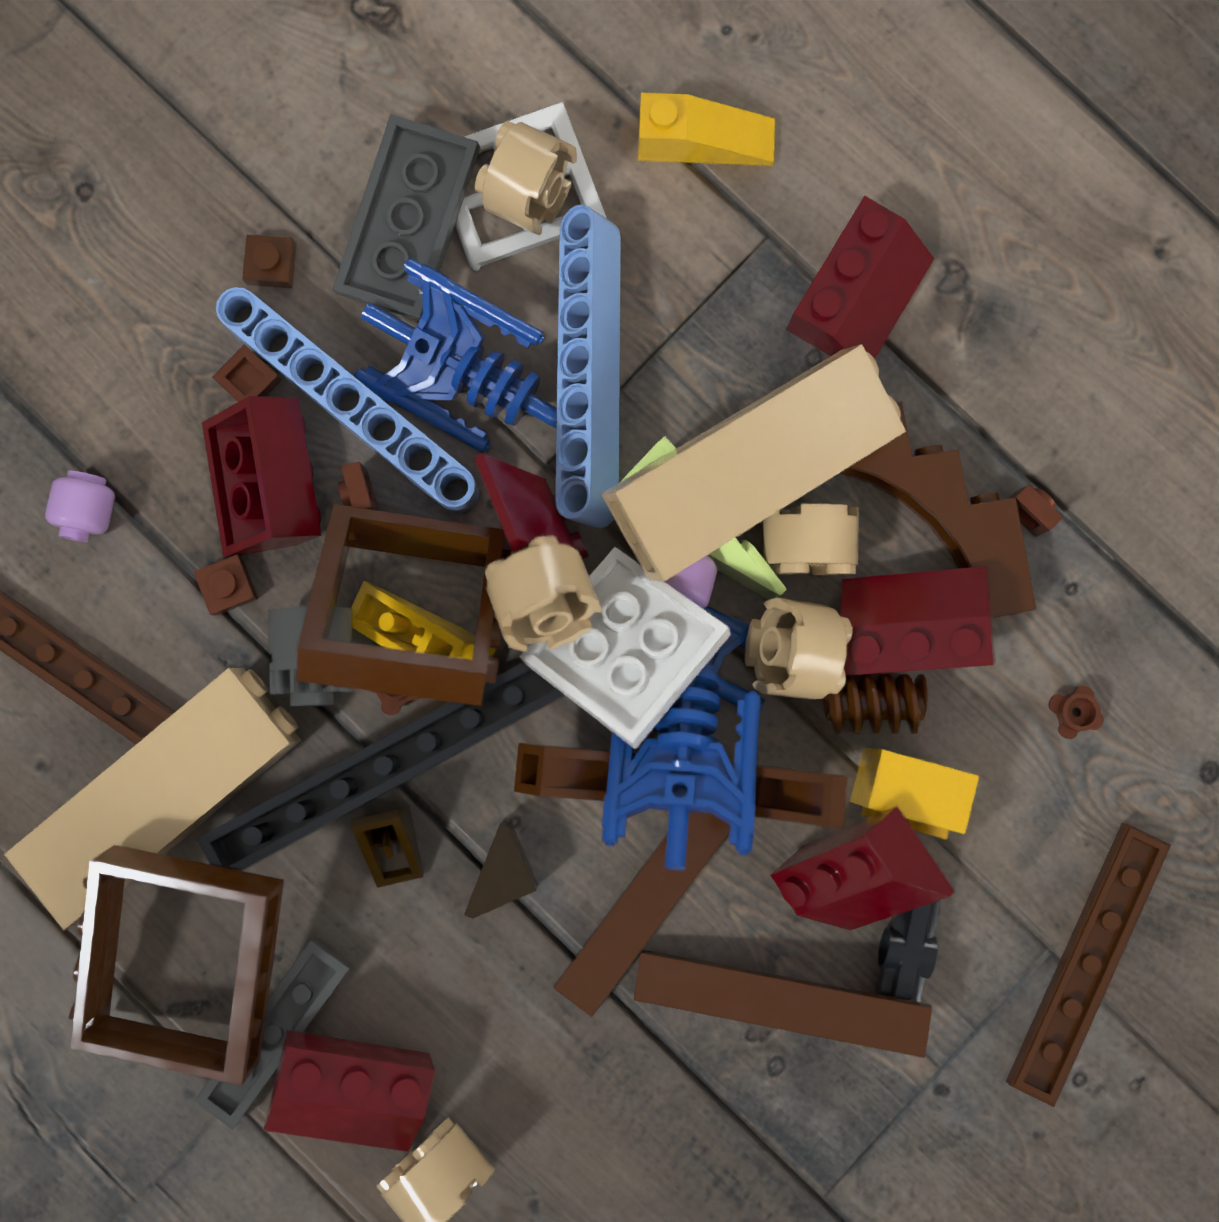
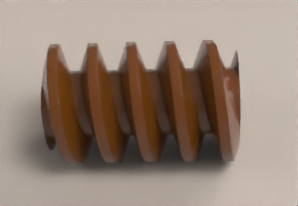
M862 674L858 679L857 685L852 675H845V685L838 694L829 693L823 698L824 713L826 719L831 720L835 734H841L845 720H850L854 734H860L864 720H869L873 734H879L883 720H888L892 734H898L902 720H907L911 734H917L920 722L925 718L928 694L926 678L923 674L917 675L914 682L908 674H900L896 678L895 683L889 674H881L876 684L870 674Z

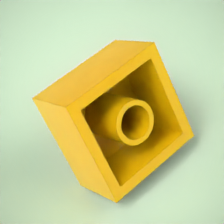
M863 748L850 802L863 806L861 815L869 818L898 806L904 817L908 819V823L913 830L947 839L949 830L965 834L979 776L883 749Z

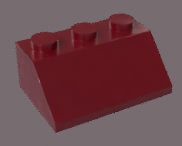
M864 195L794 311L786 330L829 356L834 355L840 350L862 344L865 351L875 359L932 264L934 257L906 219Z
M248 396L202 422L223 558L237 554L241 556L297 546L322 536L320 529L321 514L316 505L312 481L313 467L308 457L305 438L306 424L301 414L299 398Z
M987 566L842 579L840 616L848 618L852 626V636L847 644L846 660L843 668L845 675L992 666L995 664Z
M898 806L801 847L770 875L780 889L783 898L790 904L797 916L850 931L948 898L955 892Z
M287 1030L264 1131L409 1152L424 1121L435 1073L430 1054Z

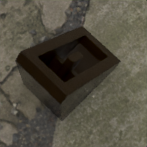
M409 805L365 814L351 820V828L377 888L424 877Z
M503 820L498 827L464 913L467 917L476 918L537 890V880L512 823Z

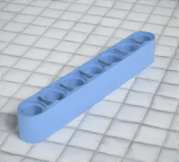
M582 204L572 207L564 215L560 225L555 502L558 512L563 517L593 528H603L608 526L614 520V517L601 493L619 483L621 236L616 224Z
M234 287L227 289L220 295L216 304L217 316L237 339L445 510L454 514H463L475 507L479 498L478 486L471 473L252 292L245 288ZM252 307V313L246 321L241 323L234 322L235 315L241 308ZM281 335L288 336L287 344L281 351L269 352V345L274 338ZM315 364H322L324 366L320 378L312 382L304 381V373L307 368ZM349 393L360 395L359 403L354 409L350 411L339 410V402L343 396ZM386 421L395 423V432L391 438L385 441L374 439V431L379 424ZM423 450L432 454L431 462L427 468L420 471L410 469L409 461L414 453ZM456 479L467 482L468 491L463 498L456 501L445 498L444 492L448 483Z

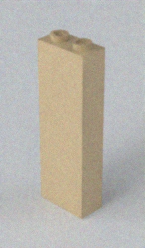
M862 344L840 350L601 493L649 580L665 582L906 432L900 420L901 412L899 406L891 396L887 395L878 377V365L872 355L865 351Z
M228 668L4 854L63 930L79 924L80 917L85 910L87 889L84 888L83 879L89 876L91 860L113 845L165 855L302 741L295 732L298 725L294 718L283 707L278 706L275 708L265 695L268 691L266 684L253 670L245 671L244 668ZM125 878L124 888L134 880Z

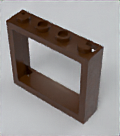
M334 504L297 646V681L481 706L485 682L495 684L499 657L489 656L490 648L499 649L502 633L498 620L494 618V609L486 589L488 581L485 571L492 562L507 559L511 556V550L502 549L504 530ZM353 547L485 567L472 660L328 640L349 548Z
M113 845L90 861L89 876L83 879L84 888L87 889L86 907L78 925V933L82 936L81 954L73 972L74 981L78 983L76 1001L69 1014V1019L73 1020L71 1049L242 1086L261 1060L284 879ZM125 878L245 903L228 1041L110 1016Z

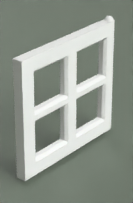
M563 102L510 120L514 124L523 122L540 131L552 128L556 138L576 147L577 161L573 164L568 162L565 176L570 175L580 204L590 207L606 218ZM502 124L465 136V138L478 141L480 145L479 153L493 149L495 152L497 149L495 146L496 136ZM478 192L464 197L455 224L470 268L474 271H479L484 265L560 239V225L564 216L556 218L552 224L549 222L540 224L542 226V234L540 235L523 228L520 232L482 245L469 210L483 205V194Z

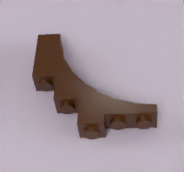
M902 401L896 402L901 412L900 420L906 432L846 468L840 474L869 483L901 501L931 528L951 554L958 569L987 566L992 618L1037 610L1016 497L1000 500L997 492L971 497V505H969L959 449L943 452L942 445H932L916 449L914 451L915 456L912 457Z
M519 743L514 792L539 797L604 801L607 791L610 750ZM757 765L755 817L827 828H844L848 776Z

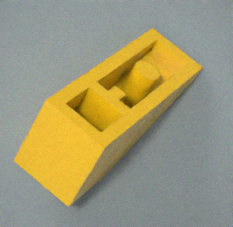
M641 92L638 161L773 166L775 118L688 94Z
M363 581L351 607L352 628L384 648L472 660L476 637L474 634L371 582ZM490 648L489 656L494 655L496 648Z

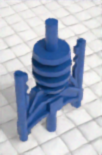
M413 258L406 260L403 267L405 272L410 274L407 281L422 289L423 314L417 327L415 328L372 303H368L361 315L362 320L407 345L400 364L388 373L384 374L372 366H368L366 370L361 368L355 371L354 377L378 397L387 402L395 403L481 453H484V451L488 452L491 447L489 444L490 440L485 438L487 431L478 426H474V428L469 427L466 423L467 420L462 417L459 419L453 418L451 415L452 411L432 400H454L458 393H461L468 386L470 389L467 395V402L476 408L485 398H488L485 414L492 418H496L504 408L508 410L505 417L506 424L515 426L525 412L555 429L557 428V408L535 396L541 378L534 371L525 380L521 379L524 364L516 359L512 360L505 370L501 369L505 354L497 350L492 351L485 360L482 359L484 353L482 344L485 335L473 318L489 327L499 326L501 334L505 336L513 334L516 337V342L526 348H530L531 344L536 346L538 343L542 344L545 339L543 331L455 283L450 277L427 264H422Z
M704 668L655 725V728L663 732V734L658 735L656 739L647 738L633 760V747L612 732L607 791L604 798L602 818V842L606 846H614V844L618 843L619 837H625L627 818L649 809L669 811L665 868L676 871L685 870L689 812L711 813L730 825L729 845H736L735 851L739 852L740 856H748V853H752L761 696L755 691H749L748 694H745L744 700H738L737 715L741 717L742 721L736 724V733L740 735L741 739L735 743L734 769L722 743H713L710 738L706 737L714 734L717 730L719 720L712 714L719 711L720 698L717 694L713 693L719 689L718 676Z

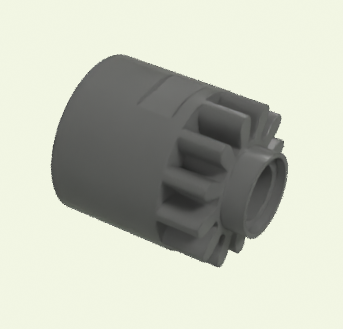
M307 607L268 610L269 655H272V663H269L270 695L288 694L290 695V707L334 705V693L354 692L352 688L297 681V646ZM335 608L328 640L352 643L351 608Z

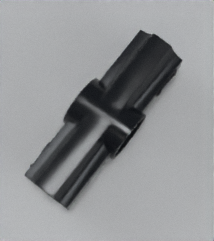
M941 900L892 916L891 924L885 927L880 940L878 966L881 968L876 994L920 1002L924 981L931 977L936 964L938 944L934 933L940 913Z

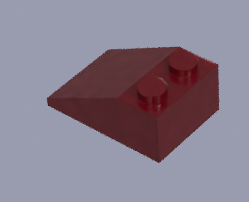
M486 454L474 457L514 554L527 549L529 544L538 537L554 536L559 544L568 545L578 550L582 560L589 557L579 532L576 531L569 534L564 522L568 519L558 512L555 494L552 495L545 478Z

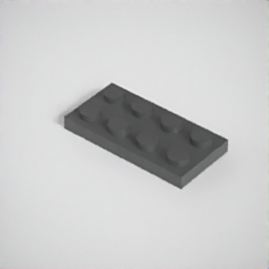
M390 114L332 289L337 295L364 304L372 303L383 310L417 321L420 320L423 314L422 289L407 281L410 274L405 272L403 265L406 260L413 258L440 272L480 151L478 141Z

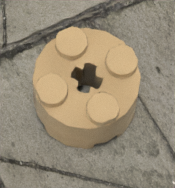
M507 120L501 125L495 141L497 149L494 152L490 165L484 164L477 174L475 191L483 194L482 203L485 211L540 235L542 234V226L540 224L543 220L551 224L554 222L568 195L572 182L565 179L564 176L568 162L573 164L577 161L576 147L523 122L514 124Z
M801 504L798 507H791V510L777 511L763 520L762 557L776 575L810 573V575L837 576L839 574H855L856 565H858L859 507L848 508V505Z
M541 536L534 539L527 549L515 553L507 559L492 562L485 571L488 581L486 589L504 640L510 648L520 652H527V644L546 642L550 650L570 643L592 628L589 618L594 612L601 613L602 608L578 550L568 545L559 544L554 536Z
M783 598L766 600L763 604L767 609L761 620H751L745 641V665L754 667L757 679L752 683L754 689L766 695L810 700L822 699L829 693L838 694L844 687L846 680L843 668L846 660L847 644L852 636V626L849 619L839 616L835 609L823 604Z
M449 1117L440 1123L416 1149H412L396 1164L392 1171L376 1186L382 1193L381 1196L402 1222H447L465 1204L464 1201L473 1192L471 1188L477 1183L483 1186L495 1171L493 1165L457 1123L454 1124Z

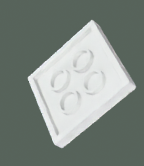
M614 547L589 576L602 608L601 613L594 612L589 618L592 628L576 640L555 649L549 650L546 642L530 644L527 647V652H523L520 658L528 667L636 749L731 634L728 626L667 583L649 580L639 563Z

